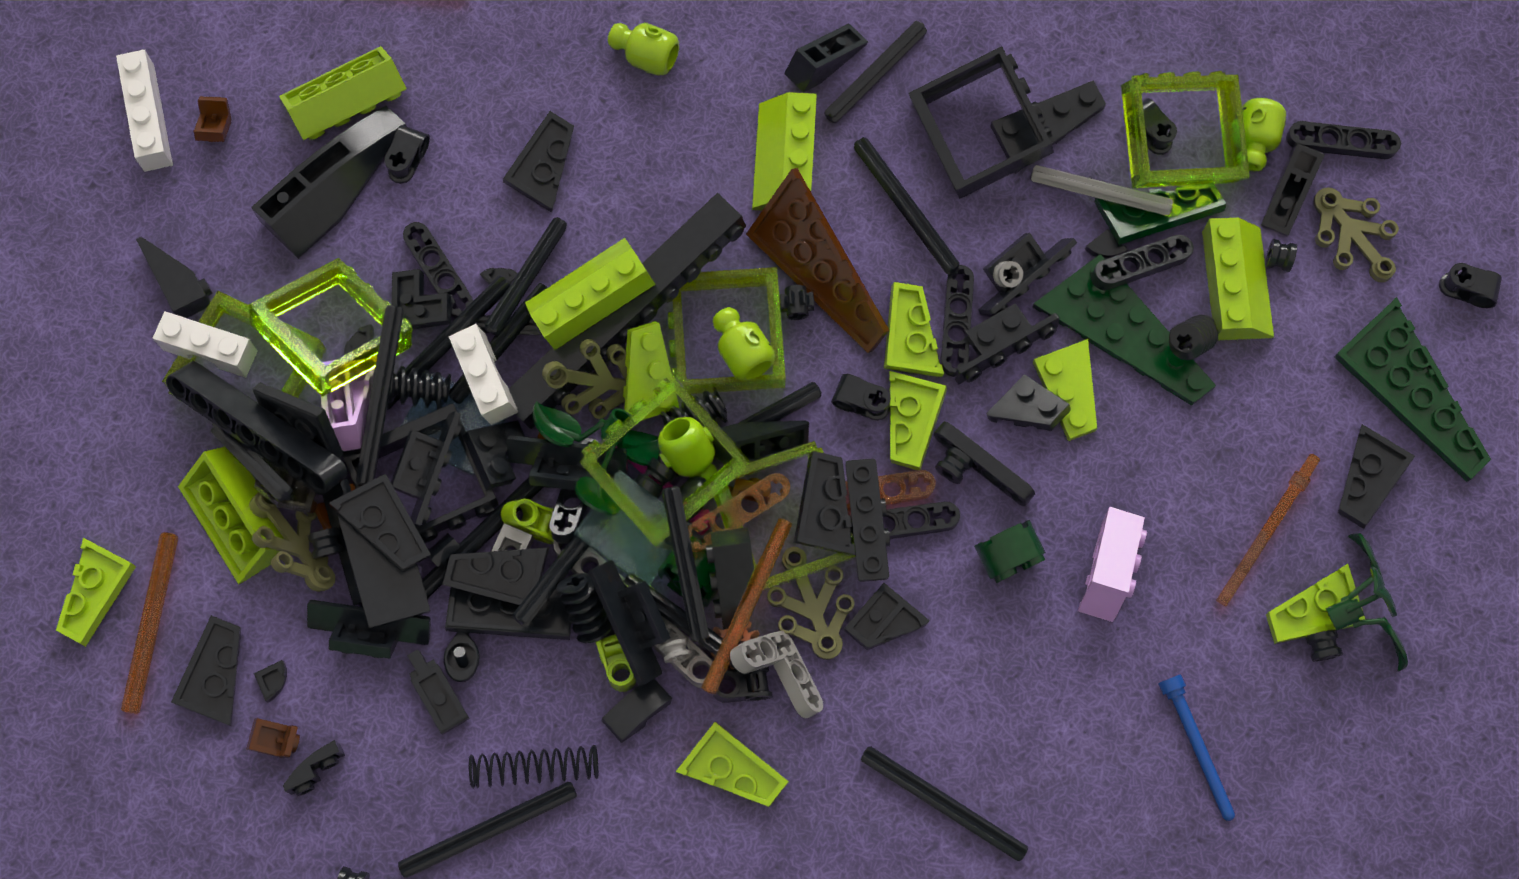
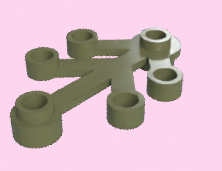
M1333 188L1319 190L1314 197V206L1321 213L1319 232L1315 236L1316 244L1322 248L1329 247L1335 239V233L1331 230L1332 219L1334 218L1340 225L1337 254L1333 259L1334 266L1339 270H1346L1353 263V255L1350 253L1352 240L1371 263L1369 269L1370 276L1377 282H1387L1396 271L1395 264L1391 259L1382 257L1363 233L1380 236L1384 240H1391L1399 231L1397 223L1392 220H1386L1379 224L1352 219L1345 212H1358L1364 217L1372 218L1380 210V203L1374 198H1367L1362 202L1343 198L1341 193ZM1325 198H1331L1334 201V203H1327ZM1366 205L1373 206L1374 211H1369ZM1384 227L1391 228L1392 233H1387ZM1321 234L1327 235L1329 241H1324L1321 238ZM1339 257L1346 258L1347 264L1341 263ZM1380 264L1386 265L1388 271H1383L1380 268Z
M586 339L580 344L579 350L590 361L597 374L566 369L562 363L553 361L545 365L542 377L551 388L555 389L563 387L567 382L591 386L577 396L574 394L566 395L562 399V407L568 414L574 415L590 402L588 406L589 412L596 419H601L610 410L625 401L623 389L626 386L627 367L625 366L626 350L619 344H613L607 349L606 355L613 364H617L623 379L612 377L600 355L599 345L592 339ZM594 346L591 352L586 353L588 347ZM620 351V355L613 358L614 353ZM558 369L555 375L550 376L552 371ZM608 390L617 391L604 401L597 398ZM576 401L573 407L568 408L570 402ZM602 405V409L598 412H595V409L598 406Z
M267 490L258 492L250 500V510L258 517H268L284 539L274 536L270 528L262 526L252 536L254 544L260 548L268 547L280 551L271 560V566L275 571L279 573L288 572L303 577L306 585L313 591L329 590L335 583V574L328 566V557L313 559L309 551L307 535L310 534L311 522L317 517L314 507L310 504H303L296 511L295 516L298 520L296 534L278 510V501ZM291 555L298 557L303 564L293 562Z
M790 547L783 553L782 564L788 572L794 574L804 603L787 596L780 587H773L769 590L767 595L768 603L773 607L781 606L811 620L815 631L797 625L795 618L790 615L780 618L778 629L812 644L813 652L819 658L825 660L833 659L842 650L843 642L839 632L847 614L851 613L854 608V599L847 594L840 595L837 598L835 605L837 611L827 627L823 614L836 586L843 580V571L837 566H831L826 570L825 582L816 599L804 568L807 561L806 554L799 547ZM797 554L800 557V561L792 563L789 560V556ZM834 571L839 574L840 578L837 581H832L829 579L828 574ZM774 592H778L783 598L781 601L775 602L771 599V595ZM841 600H848L851 606L848 609H842L839 602ZM788 620L792 622L793 628L791 630H784L781 624ZM825 638L831 639L833 646L828 649L824 648L821 644L822 640Z

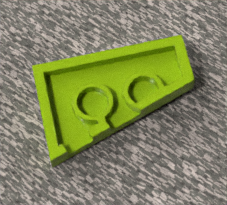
M894 282L891 286L888 317L889 332L886 339L884 369L942 377L944 371L942 364L939 363L936 339H933L929 322L931 318L923 286Z
M654 321L629 329L627 331L625 360L627 377L626 386L623 389V397L625 398L624 410L632 415L634 423L660 415L662 411L665 413L669 412L672 406H675L677 409L680 407L659 322Z
M1088 339L1034 359L1033 365L1043 387L1070 404L1071 411L1060 421L1067 440L1071 441L1095 432L1097 420Z
M889 371L891 463L920 471L947 387L946 385Z
M83 538L80 547L83 550L80 562L75 564L72 574L75 576L71 592L66 595L56 631L86 647L136 566Z
M1348 564L1266 614L1274 644L1304 638L1322 631L1336 630L1326 608L1341 602V598L1349 595L1356 589ZM1358 595L1353 598L1357 599L1358 602L1360 601ZM1362 616L1359 619L1363 620L1365 619V616ZM1352 624V625H1349V626H1347V627H1345V628H1350V627H1354V626H1353V624Z
M717 722L713 723L676 770L680 774L768 807L771 806L789 783L785 777Z

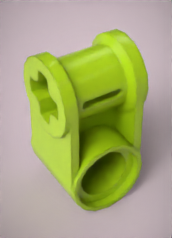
M529 499L510 501L503 506L501 518L505 524L532 535L537 541L554 544L549 528L554 509L542 506ZM518 506L523 511V518L521 521L516 516V509Z
M616 634L597 641L596 645L602 664H604L611 687L619 692H627L632 689L636 679ZM626 669L630 672L627 680L619 682L613 678L616 671Z

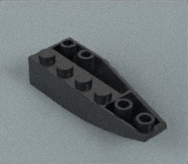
M384 106L339 134L297 166L251 207L259 222L299 259L343 219L385 158L400 125L406 126V123L390 108Z

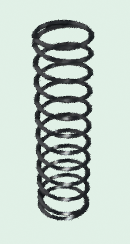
M596 745L591 746L589 762H587L585 750L580 746L577 751L576 764L572 749L567 747L564 756V767L558 748H555L553 751L551 763L548 752L543 749L540 754L539 765L536 754L531 749L527 757V766L521 751L516 753L514 765L510 753L506 751L503 756L502 767L499 756L495 752L491 756L490 765L486 756L482 753L479 756L477 767L474 756L471 754L468 766L470 786L473 789L475 785L479 788L480 764L483 756L487 770L488 785L491 788L492 767L495 756L498 763L501 786L503 787L507 755L510 761L513 785H516L519 754L522 759L526 784H529L531 754H533L537 779L540 784L544 753L548 764L550 782L552 783L554 781L556 751L564 782L566 781L568 751L570 752L576 781L579 778L581 751L587 779L590 780L592 753L594 777L598 779Z

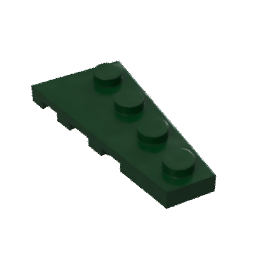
M1214 183L1178 186L1175 191H1161V188L1150 189L1149 193L1173 200V207L1168 216L1095 198L1094 201L1119 245L1223 212L1226 208V202Z

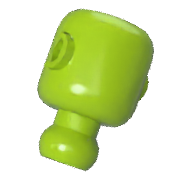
M616 23L612 26L608 35L610 47L615 50L624 49L626 60L630 65L653 75H666L671 71L679 53V40L677 36L670 31L649 23L638 24L633 30H629L628 26L623 23Z
M1253 98L1243 104L1239 119L1233 126L1236 128V144L1245 149L1239 157L1240 166L1245 170L1261 171L1267 163L1265 153L1274 151L1280 145L1286 122V110L1279 102L1268 98Z
M731 307L724 308L715 314L713 326L718 332L722 333L718 342V351L732 374L739 380L749 381L769 370L774 363L775 352L759 326L754 322H740L739 313Z
M692 417L677 418L665 425L659 434L658 445L661 451L659 456L666 467H671L680 476L690 478L701 476L708 481L709 486L717 478V469L712 464L715 456V449L712 443L714 438L707 426L703 427L700 422Z

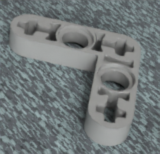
M777 631L744 641L731 650L730 659L732 664L743 674L774 665L794 708L801 717L810 718L822 711V698L792 638L784 631Z

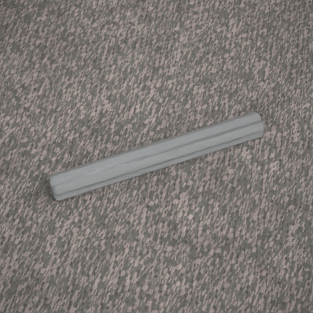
M1035 165L1031 174V180L1036 183L1166 216L1170 215L1173 207V200L1171 198Z

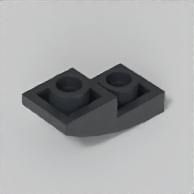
M653 679L644 685L636 687L602 718V722L623 743L643 729L648 719L670 705L672 697Z
M333 740L307 757L284 783L285 792L291 795L296 793L297 796H302L314 790V784L321 781L316 769L321 768L324 771L336 766L339 763L338 759L345 756L341 745Z

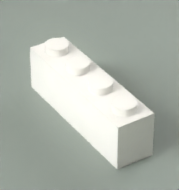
M145 49L117 55L134 157L144 172L172 166V157L154 64Z

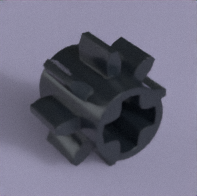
M804 285L788 286L785 288V294H779L780 313L786 312L787 318L790 320L805 319L809 316V311H814V293H807V288Z

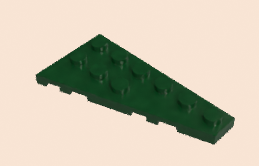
M1101 254L1033 304L1032 307L1034 309L1044 312L1049 316L1057 313L1060 317L1058 324L1070 328L1081 335V338L1088 339L1089 343L1118 361H1123L1130 365L1136 372L1159 383L1162 388L1191 406L1216 386L1193 359L1182 360L1173 354L1168 343L1170 332L1128 284L1105 291L1093 285L1091 273L1099 262L1105 260ZM1114 270L1112 273L1107 275H1104L1103 272H1101V276H1107L1110 279L1112 274L1116 271Z
M1396 297L1345 345L1334 358L1468 482L1491 458L1474 429L1470 428L1461 414L1462 408L1458 401L1454 402L1447 389L1449 387L1426 346L1421 345L1414 333V325L1411 320L1406 319L1400 308L1402 305Z

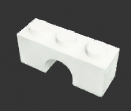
M166 311L153 336V340L163 351L191 359L192 355H196L212 362L218 369L245 378L258 351L248 338Z
M474 324L449 336L480 414L492 425L518 413L509 388L502 380L494 362L497 360L488 338L480 327Z

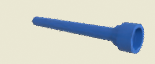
M1180 674L1158 683L1162 694L1167 695L1168 700L1172 699L1222 817L1226 821L1233 820L1235 812L1183 695L1186 693L1184 690L1186 684L1182 675Z

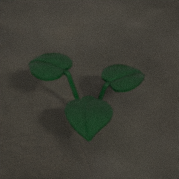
M537 401L534 404L533 419L538 431L544 438L556 445L570 447L574 440L581 442L601 429V438L610 447L597 475V480L591 477H581L575 485V490L579 499L593 510L605 513L608 516L617 515L623 505L622 494L615 485L603 482V476L616 446L617 448L627 450L628 460L642 466H647L652 457L658 459L660 452L658 445L659 436L630 430L634 424V419L630 413L620 408L613 409L607 420L601 418L596 425L581 434V426L569 414L543 406Z
M1361 533L1351 534L1348 537L1355 541L1370 559L1371 576L1349 595L1341 598V602L1327 607L1326 611L1336 631L1352 624L1354 628L1362 625H1380L1394 643L1398 657L1397 671H1401L1408 665L1407 654L1400 638L1385 617L1359 619L1365 616L1361 607L1379 598L1384 599L1392 617L1397 616L1392 596L1385 588L1380 567L1370 544ZM1374 582V595L1359 602L1357 599H1353Z

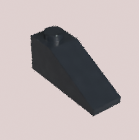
M848 23L796 49L784 74L801 91L805 92L826 80L865 47L868 41Z
M1294 143L1261 225L1289 235L1325 154Z
M143 237L136 239L175 315L188 318L212 306L208 296L213 294L205 278L199 280L191 269Z
M806 420L748 422L714 429V457L736 470L808 450L809 422Z

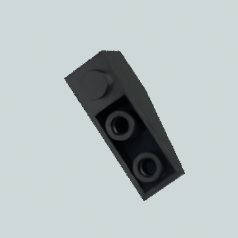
M748 527L710 532L712 544L706 545L708 564L714 563L715 572L709 573L712 591H718L719 599L713 600L715 618H722L723 630L729 628L754 571Z

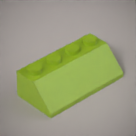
M380 46L279 97L302 139L309 138L313 140L322 136L325 133L324 130L329 127L342 126L350 121V117L358 113L366 114L374 110L376 104L384 100L392 101L401 96V92L407 88L392 58Z
M787 92L759 103L752 210L762 211L788 173L794 168H798L811 191L817 94Z
M1239 217L1210 218L1202 231L1211 314L1218 330V340L1273 338L1274 332L1261 228Z
M623 238L525 302L544 338L556 350L656 284L626 238Z
M226 447L204 451L181 481L178 488L237 583L241 584L270 566L272 558L280 552L268 547L260 548L256 546L252 540L253 534L260 527L265 526L273 531L274 536L284 538L268 517H258L250 510V500L258 492L262 491L252 474Z

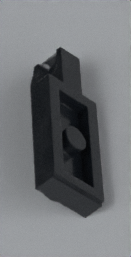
M418 649L407 655L415 668L413 672L409 673L410 681L440 733L444 735L469 720L468 714L434 659L427 663Z

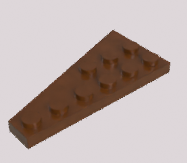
M798 168L791 169L746 235L797 285L806 286L807 293L813 292L814 301L867 353H870L889 332V328Z

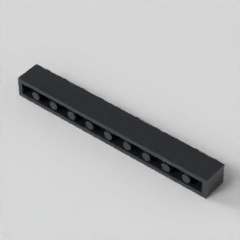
M716 193L642 263L656 285L558 349L554 350L552 347L509 388L518 410L516 415L532 429L536 426L533 419V407L536 401L549 408L561 405L562 399L570 394L578 384L567 382L561 388H551L542 377L545 365L549 362L558 361L566 369L592 373L594 370L592 364L579 350L580 344L586 339H592L599 345L602 359L605 363L608 362L609 359L606 352L611 345L627 343V331L629 329L650 322L664 303L674 300L681 287L687 282L695 280L699 276L701 269L708 262L715 261L721 255L722 249L730 241H736L743 234L746 224L742 215L719 193ZM594 346L588 347L586 353L591 352ZM558 369L552 371L550 376L555 375Z

